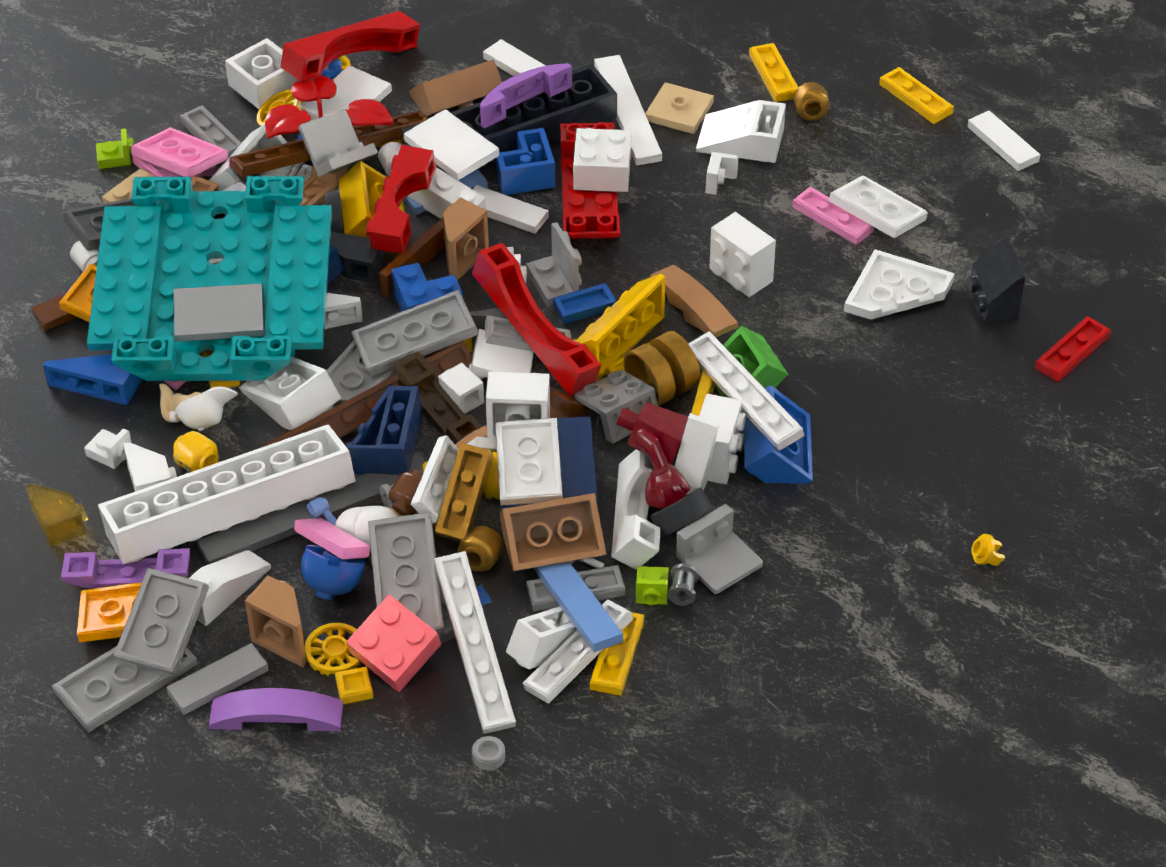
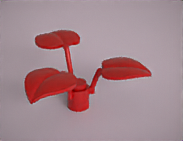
M318 76L302 82L297 80L291 88L295 99L303 102L317 101L318 118L323 117L321 99L334 98L337 93L335 82L325 76ZM373 99L355 100L349 104V110L345 109L353 126L393 125L392 117L385 106L379 101ZM288 104L274 107L266 116V136L270 139L277 135L300 132L298 127L311 121V116L306 110L300 111L295 105Z

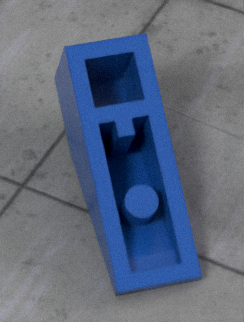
M112 354L45 361L43 364L48 386L124 405L129 403L141 384L142 379L112 364Z

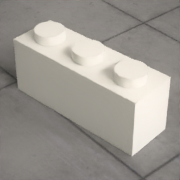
M437 167L429 189L419 190L407 196L422 204L424 209L440 219L443 217L445 209L455 203L460 197L485 209L486 198Z

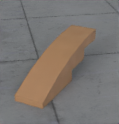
M671 265L650 274V277L658 274L665 275V292L668 303L683 311L685 322L705 333L710 331L715 338L739 328L738 322L722 303L697 280L677 266Z

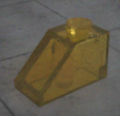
M35 484L25 486L30 507L51 547L86 534L83 521L88 520L82 503H75L71 493Z

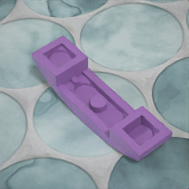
M569 63L542 66L525 71L504 81L494 88L481 102V126L486 128L505 119L506 109L542 92L552 97L571 88L572 66Z
M190 548L158 550L157 558H143L138 562H129L124 565L120 559L98 560L96 552L65 553L61 579L63 582L72 585L96 589L142 582L148 568L186 578L188 577Z
M259 688L231 692L213 698L209 728L242 730L243 722L307 723L308 731H341L343 701L320 693L286 688Z

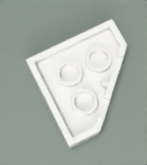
M874 250L845 302L844 311L871 320L944 300L954 282L955 273Z

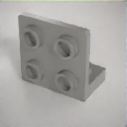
M345 109L306 122L298 127L318 177L351 166L359 161H364L378 153L374 143L364 146L362 142H359Z
M557 222L551 224L552 256L526 263L527 274L547 307L553 306L554 297L579 291V286L582 285L579 273V265L582 264L578 249H573L568 233L562 231Z
M623 370L611 372L608 377L596 383L588 384L583 390L575 393L577 401L600 414L606 440L612 444L627 437L632 432L616 425L622 408L640 414L645 403L658 406L655 389Z
M727 504L677 532L676 557L682 563L696 567L699 571L698 579L714 594L720 593L763 566V560L733 532L734 511Z

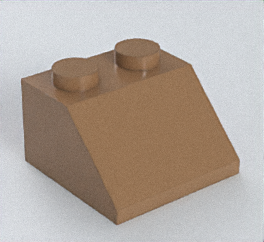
M461 197L443 212L445 251L449 276L455 275L457 280L475 265L479 251L489 247L487 210Z
M268 575L245 600L251 641L304 667L307 661L294 588L287 582L279 581Z

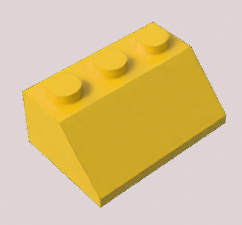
M359 161L339 179L344 234L369 238V236H366V226L368 221L374 217L375 203L377 198H381L383 194V183L386 176L362 161ZM402 201L399 206V209H401L405 213L404 204Z

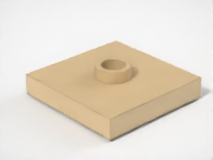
M665 82L645 115L648 122L695 134L714 102V95Z

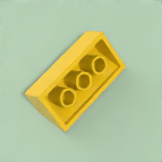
M658 274L637 282L630 290L625 291L612 307H608L595 323H591L577 340L574 339L576 342L585 344L602 364L595 383L606 374V366L624 357L664 318L665 275Z

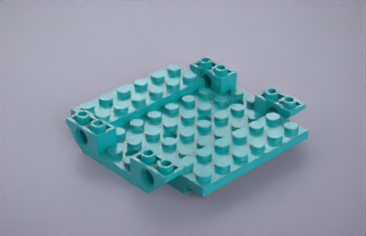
M247 176L246 191H193L191 177H134L131 200L132 203L138 206L104 207L87 338L88 350H113L112 364L145 381H245L267 379L290 364L291 356H295V350L323 349L332 224L331 205H299L303 201L304 176ZM220 213L226 214V216L223 219L218 220L213 218L215 215ZM213 258L223 259L218 264L209 263V260ZM262 284L264 336H232V338L175 341L174 289ZM204 350L214 351L209 357L199 355Z

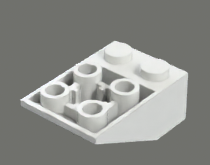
M758 100L706 114L696 152L707 154L718 152L737 155L739 158L776 163L784 131L786 104Z

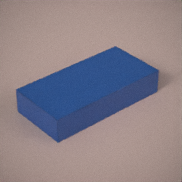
M606 283L553 298V306L563 324L602 314L608 307H612L617 302Z

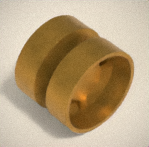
M668 331L651 340L649 344H643L627 352L624 356V371L655 389L658 406L672 400L675 395H681L691 390L700 383L701 373L697 358L687 341L674 331Z

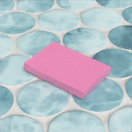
M171 127L131 146L133 156L183 177H193L228 159L227 150Z

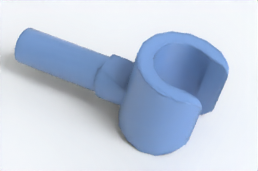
M318 497L307 504V510L313 518L323 515L328 522L336 525L337 519L330 512L329 504L325 498Z

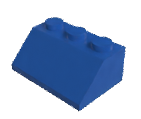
M769 385L765 390L803 428L805 436L779 451L746 416L744 426L745 469L765 483L809 484L813 481L810 414Z

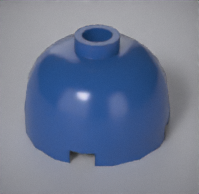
M307 545L302 556L301 573L307 585L316 590V596L333 600L334 595H345L356 588L364 573L365 560L362 558L342 560L319 545Z

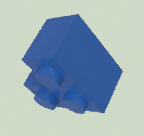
M544 128L517 132L518 150L501 152L496 157L497 180L501 193L510 195L555 188V161Z
M419 263L391 269L393 294L401 312L456 290L460 291L463 298V293L455 275L427 281Z

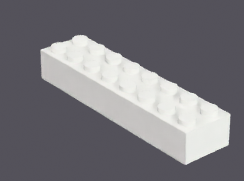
M328 424L98 504L106 536L124 565L129 562H138L146 556L157 553L158 550L172 549L174 546L199 540L202 536L227 530L238 523L255 520L266 513L283 510L294 503L314 499L322 493L342 489L346 485L356 482L349 450Z

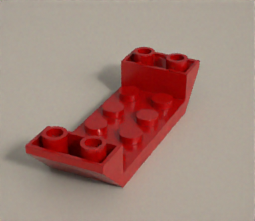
M614 123L560 124L563 231L568 233L570 239L620 238L617 191L573 190V162L577 128L615 130Z

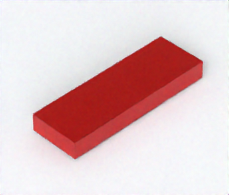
M1087 316L1036 360L1035 369L1059 382L1110 337L1111 330Z

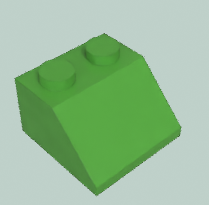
M741 326L723 344L764 389L769 385L776 388L788 375L764 337ZM715 383V386L718 389L721 396L729 398Z

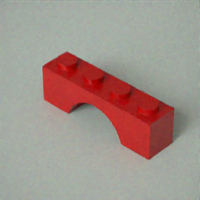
M401 145L398 155H394L392 159L390 176H386L384 179L383 194L381 198L376 200L374 217L367 223L366 236H369L372 249L404 254L412 230L409 215L399 209V206L408 195L419 190L429 189L436 170V162L433 150Z

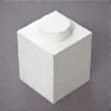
M463 363L446 370L438 376L439 384L464 414L484 403L483 382Z

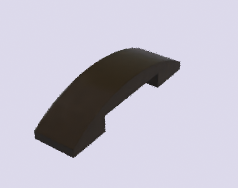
M419 351L394 365V369L404 386H418L424 416L443 436L447 435L454 444L482 427L472 414L466 416L436 381L435 370Z

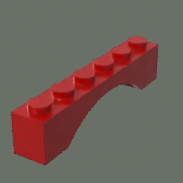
M397 11L283 44L280 68L302 82L321 76L323 69L330 62L347 54L364 51L401 52L417 47L420 24L401 11Z
M499 243L480 250L472 275L567 394L573 396L575 393L583 390L586 385L595 383L602 364L585 344L566 337L547 320L529 292L519 262L503 243Z

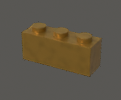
M460 443L435 528V533L438 536L461 542L469 530L473 528L494 457L491 450Z

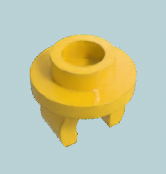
M982 534L972 545L971 552L974 561L980 565L989 563L998 566L1005 559V555L997 553L1002 547V543L994 540L993 536L989 534Z

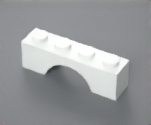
M637 449L619 463L611 553L612 558L637 570V566H642L659 552L660 527L647 521L649 505L645 500L647 479L654 467L649 456Z

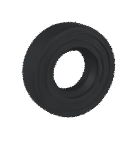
M336 190L325 192V203L332 207L331 231L344 234L340 193Z

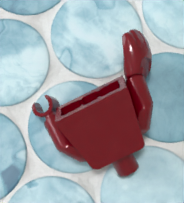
M645 403L640 414L622 408L616 425L632 431L627 442L629 446L649 456L654 469L647 479L645 500L649 506L664 509L684 498L690 490L686 479L672 465L679 452L688 416Z

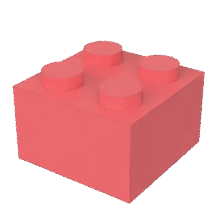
M390 594L346 641L350 653L397 692H400L441 646L438 633Z

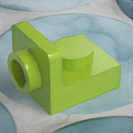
M121 129V141L96 143L99 169L131 165L130 154H132L131 146L134 145L133 138H128L126 129Z
M637 566L636 603L667 605L669 567Z

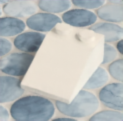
M292 356L290 364L267 379L248 380L239 387L242 393L279 425L288 430H292L332 409L334 403L341 399L325 369Z

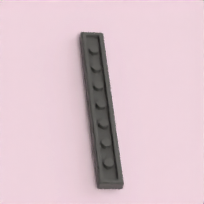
M420 452L413 455L409 472L418 470L423 473L422 464L426 461ZM366 473L356 477V482L350 483L342 489L331 490L317 495L314 499L318 497L325 498L329 504L330 512L337 518L347 509L364 507L382 500L379 486L386 483L389 485L394 484L399 475ZM314 499L294 503L283 510L266 513L255 520L240 523L227 530L197 541L198 549L209 565L243 551L249 550L252 552L297 534L294 530L295 520L313 519L307 510V504ZM323 515L316 517L323 518L324 520H326Z

